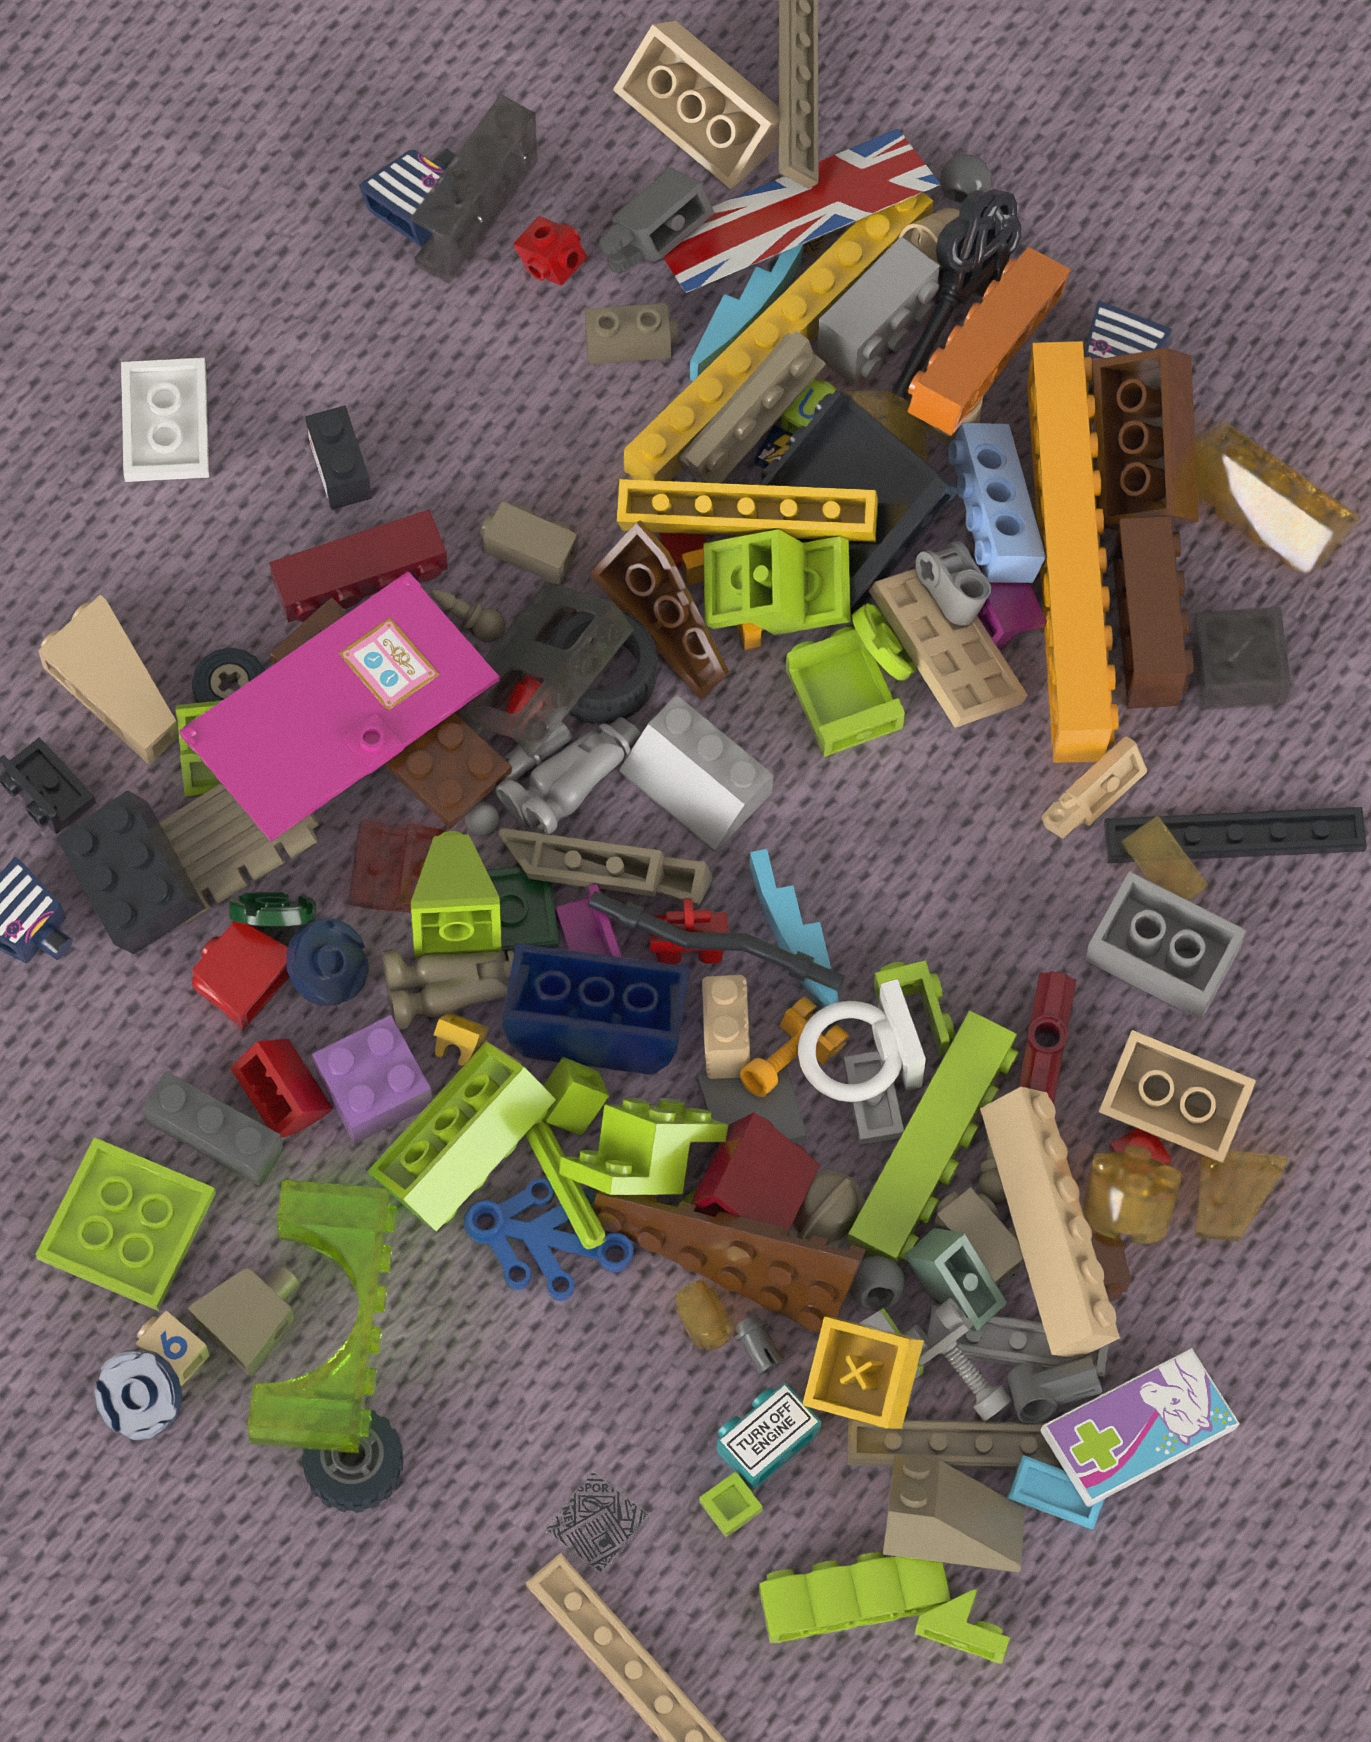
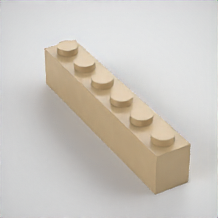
M1019 1087L980 1109L1051 1354L1076 1359L1120 1338L1115 1323L1117 1319L1116 1312L1109 1302L1103 1283L1104 1272L1096 1259L1092 1246L1091 1228L1084 1219L1079 1202V1188L1072 1178L1066 1158L1068 1155L1067 1147L1060 1137L1055 1121L1056 1111L1054 1104L1048 1097L1047 1092Z

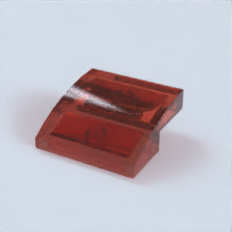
M363 819L358 825L348 905L411 913V900L434 836H440L442 833L447 832V830L410 822L405 828Z

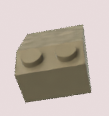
M895 1454L888 1498L883 1554L1020 1573L1025 1508L941 1460L928 1459L917 1455L905 1456Z

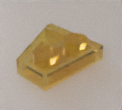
M1228 1150L1223 1163L1201 1154L1195 1237L1239 1242L1286 1168L1288 1156Z

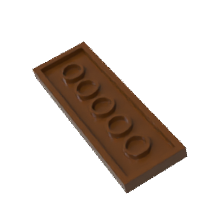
M331 597L270 652V660L276 664L348 612ZM455 712L383 764L393 776L450 829L512 773V766Z

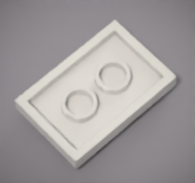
M205 358L121 362L123 469L125 482L208 478L209 453Z

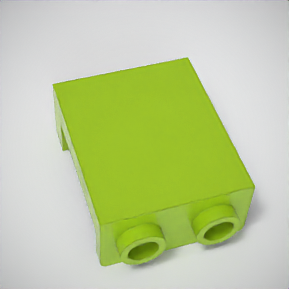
M853 627L839 629L830 638L816 643L814 641L802 642L796 645L791 652L787 653L786 672L823 757L903 729L905 712L899 698L893 700L876 659L868 651Z

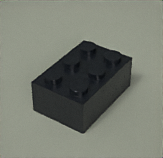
M128 790L57 836L63 851L113 944L121 949L135 954L205 909L202 900L148 801Z

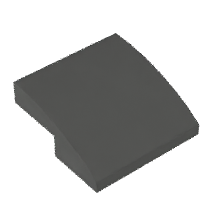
M786 1066L777 1073L778 1084L764 1097H758L750 1093L743 1085L741 1078L710 1079L707 1077V1072L697 1075L698 1085L706 1110L712 1112V1119L726 1123L729 1127L731 1123L755 1112L759 1116L768 1119L774 1128L791 1142L807 1141L801 1112ZM715 1142L717 1149L721 1142Z

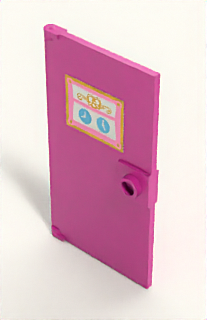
M407 571L200 717L180 729L179 733L270 842H272L366 774L372 773L399 754L407 745L500 679L499 675L422 589L411 573Z

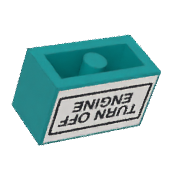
M783 1383L776 1390L772 1387L764 1390L752 1402L754 1409L742 1419L738 1416L733 1417L718 1431L720 1438L717 1440V1453L734 1472L736 1471L752 1492L820 1434L821 1421L807 1406L802 1405L803 1401L786 1383Z

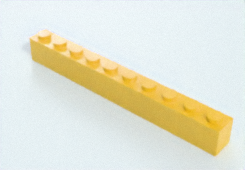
M920 193L857 220L624 448V471L635 480L671 481L683 469L678 457L786 334L790 333L792 335L797 330L811 343L818 336L819 319L899 239L900 232L906 226L932 214L934 201L926 194Z

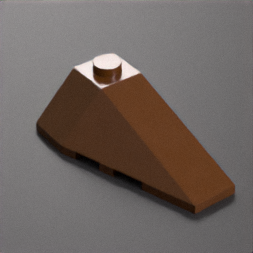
M639 520L592 569L589 575L622 612L625 611L631 614L633 618H637L647 628L654 640L658 653L699 699L702 700L730 672L669 551L645 524Z

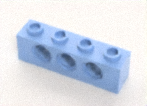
M962 423L955 440H951L949 444L948 459L956 470L958 478L957 488L959 489L958 496L964 500L966 527L973 534L976 563L981 565L983 575L989 582L1033 583L1046 555L1010 425Z

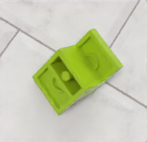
M776 529L704 543L705 625L712 629L751 622L773 635H781L851 622L849 540L842 536L802 543L785 532Z
M624 1098L623 1105H604L598 1151L581 1150L579 1157H561L559 1174L610 1195L683 1194L690 1142H726L728 1124L712 1119L711 1111L699 1108H685V1102L681 1100L660 1098L658 1105H650L649 1101L643 1099Z

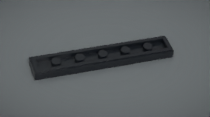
M1362 807L1106 818L1104 821L1107 863L1365 852L1367 847Z

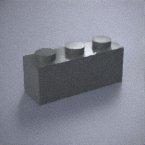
M168 1071L164 1073L143 1106L148 1124L258 1186L262 1185L283 1152L279 1133Z

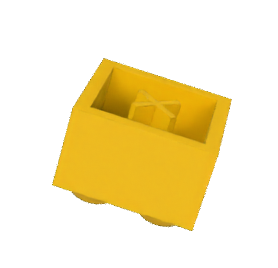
M824 1317L802 1405L888 1429H902L924 1340L841 1318Z

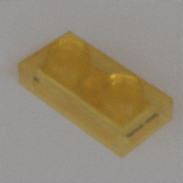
M1156 816L1121 841L1150 882L1186 900H1190L1208 887L1206 881L1159 816Z

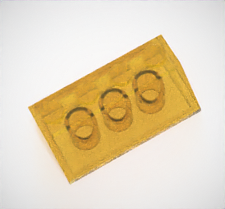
M1228 422L1199 435L1195 440L1198 499H1204L1216 508L1215 512L1222 519L1230 523H1238L1249 531L1250 538L1257 544L1267 548L1271 547L1283 556V561L1296 571H1305L1308 574L1320 567L1361 518Z

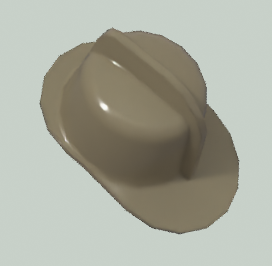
M830 1169L817 1171L788 1231L790 1236L809 1241L811 1236L815 1235L827 1238L829 1241L828 1246L838 1248L848 1237V1233L865 1204L862 1189L853 1178L841 1171Z

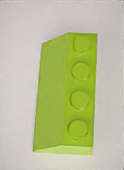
M485 1042L367 1172L413 1214L437 1232L443 1224L449 1222L456 1215L458 1207L468 1196L486 1182L488 1174L498 1163L516 1149L518 1141L529 1129L546 1116L549 1107L556 1099L524 1066L488 1042Z

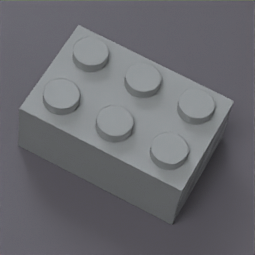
M901 236L819 319L817 356L852 386H855L863 377L866 379L873 377L883 363L882 358L891 349L896 352L905 344L910 335L909 330L917 322L924 324L933 315L937 307L935 300L939 289V265Z
M1129 871L1089 942L1085 961L1202 1020L1240 951L1247 930Z

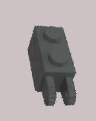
M669 168L612 217L615 226L600 238L599 246L604 254H612L608 261L611 271L617 272V274L626 272L643 257L650 261L662 259L715 212L701 182Z

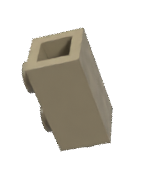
M667 303L585 309L588 365L671 358V343L679 342L677 318H669Z
M501 501L495 514L488 513L480 530V536H483L484 553L557 585H561L578 553V534L570 526L561 521L554 520L549 522L540 518L530 508L521 504L512 506Z
M970 1187L961 1195L956 1191L952 1192L937 1205L936 1210L939 1213L936 1215L933 1227L965 1233L997 1287L1025 1265L1015 1228L1010 1227L1007 1229L996 1217L999 1214L996 1206L986 1195L980 1194L978 1196Z

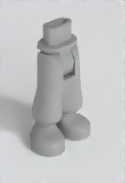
M622 717L617 718L609 726L604 723L600 724L597 727V731L590 730L564 750L536 767L529 777L530 787L524 789L519 783L511 779L504 780L495 787L497 797L505 809L523 827L529 825L535 833L551 835L556 830L559 819L571 815L584 801L592 788L621 761L626 759L631 752L630 746L639 739L641 733L636 726Z

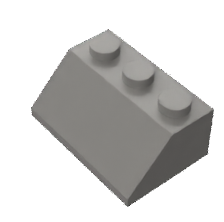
M678 695L647 724L619 769V773L714 852L772 794L773 774Z

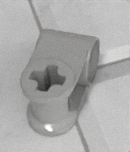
M959 541L949 543L943 550L937 552L926 550L917 555V575L940 606L943 615L949 621L958 625H969L974 622L991 593V585L972 559L967 547Z

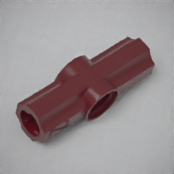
M1051 971L1047 973L1040 972L1038 976L1018 1088L1026 1087L1047 1092L1048 1097L1054 1104L1077 979L1071 978L1064 973ZM1042 1032L1050 1033L1057 1039L1058 1043L1052 1047H1044L1037 1043L1035 1036Z

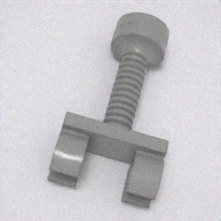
M949 1298L937 1307L938 1309L935 1312L950 1332L933 1345L924 1331L916 1324L903 1333V1335L924 1340L918 1362L920 1366H923L938 1353L945 1354L948 1362L951 1361L950 1364L954 1365L953 1368L956 1369V1372H959V1375L962 1376L961 1378L965 1379L964 1382L968 1383L967 1386L976 1394L977 1401L973 1408L983 1421H986L1004 1408L1012 1398L1002 1385L996 1387L987 1385L988 1382L985 1381L984 1377L982 1378V1374H979L978 1370L976 1371L977 1368L973 1367L974 1364L968 1360L964 1352L962 1353L963 1350L959 1349L960 1347L957 1345L956 1340L966 1333L973 1323L969 1318H966L957 1303L952 1298Z

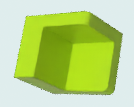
M562 1057L543 1085L556 1099L549 1107L544 1120L546 1123L577 1135L584 1134L609 1098V1093L600 1072Z

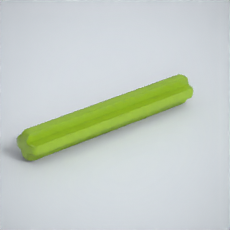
M543 1118L539 1123L533 1125L525 1136L583 1247L590 1250L596 1246H601L605 1242V1231L580 1183L559 1174L561 1157H565L549 1124Z

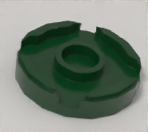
M284 892L244 893L242 896H238V898L232 897L229 900V918L236 922L260 926L301 925L316 919V903L312 898L305 895L299 896L298 902L290 901L289 895L284 894Z

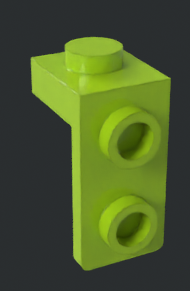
M926 960L906 965L904 962H894L882 967L880 972L875 973L873 988L877 1002L879 1003L881 984L896 979L899 981L904 996L920 993L939 1056L946 1054L949 1049L950 1039L955 1038V1033L949 1013L942 1014L938 999L943 998L937 973H929Z

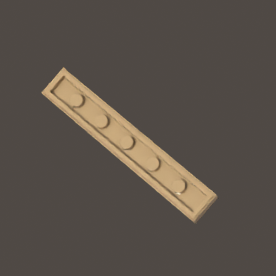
M561 1553L526 1582V1586L663 1742H727Z

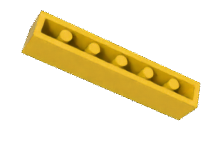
M619 479L617 522L622 531H629L636 522L641 520L651 532L745 536L779 529L793 538L827 539L842 536L849 541L876 542L878 498L875 490Z

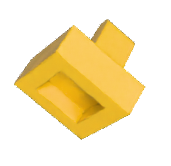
M454 1013L445 1014L439 1018L433 1034L437 1036L436 1056L442 1058L447 1053L449 1045H456L461 1051L458 1065L464 1066L485 1041L489 1027Z

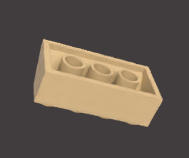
M677 21L652 24L613 89L615 93L729 189H733L779 144V106Z

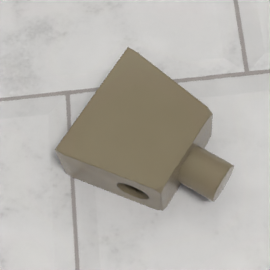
M283 1265L276 1269L265 1281L252 1269L246 1267L188 1307L191 1320L252 1377L293 1323V1311L284 1299L300 1285V1282Z

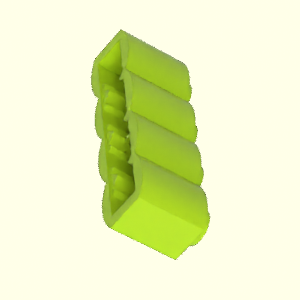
M872 1552L858 1556L856 1558L857 1563L848 1566H839L838 1561H825L811 1567L812 1572L807 1574L794 1575L792 1569L769 1573L766 1576L767 1581L759 1583V1593L769 1642L780 1643L812 1635L826 1634L858 1626L873 1625L904 1617L922 1615L951 1601L943 1562L899 1556L884 1558L882 1552Z

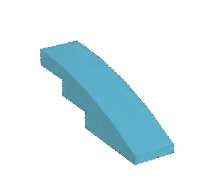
M800 244L781 252L772 272L756 267L740 300L726 294L723 295L690 361V380L694 381L788 289L802 265L803 245Z
M767 849L750 852V872L761 908L778 946L794 954L800 951L815 958V963L831 969L820 922L803 925L794 886L776 888ZM806 979L805 982L800 980L801 984L821 1009L839 1002L837 991L810 979Z

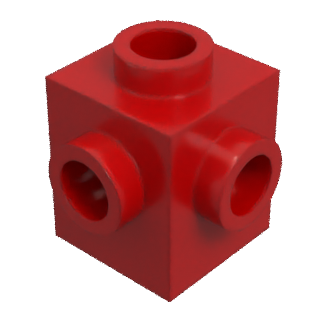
M538 216L513 243L526 270L533 277L540 281L546 279L561 286L588 258L579 242L581 237L572 226L567 223L558 224L541 216Z

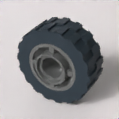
M351 1406V1408L347 1409L341 1407L334 1409V1412L329 1415L324 1414L319 1418V1422L315 1426L312 1425L309 1429V1436L307 1440L304 1439L302 1446V1464L305 1478L310 1485L311 1492L315 1497L321 1498L322 1503L329 1508L333 1506L337 1508V1511L346 1512L348 1510L355 1513L363 1512L364 1509L370 1507L373 1509L380 1506L379 1503L381 1501L387 1500L393 1494L392 1491L395 1486L398 1487L401 1481L400 1473L403 1471L404 1465L402 1446L396 1429H392L390 1421L384 1416L377 1415L376 1411L369 1408L368 1410L360 1409V1406ZM351 1452L360 1453L365 1457L362 1463L354 1467L344 1465L341 1460L346 1454Z

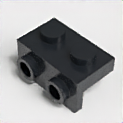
M40 737L10 761L5 755L0 757V784L12 797L19 794L28 804L25 807L27 813L40 827L47 824L55 834H58L96 803L94 795Z

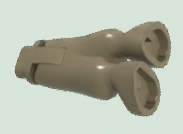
M396 950L382 951L391 1015L399 1030L409 1027L417 1015L435 1018L470 1005L510 995H520L521 988L538 986L533 953L514 955L513 950L506 952V957L504 951L460 954L433 953L420 956L414 965H407ZM423 988L420 993L412 994L407 992L409 989Z

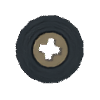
M231 647L215 650L205 656L194 671L191 685L195 703L222 701L234 693L230 688L225 692L222 691L223 679L233 681L238 678L237 683L240 689L266 671V669L256 656L246 650Z

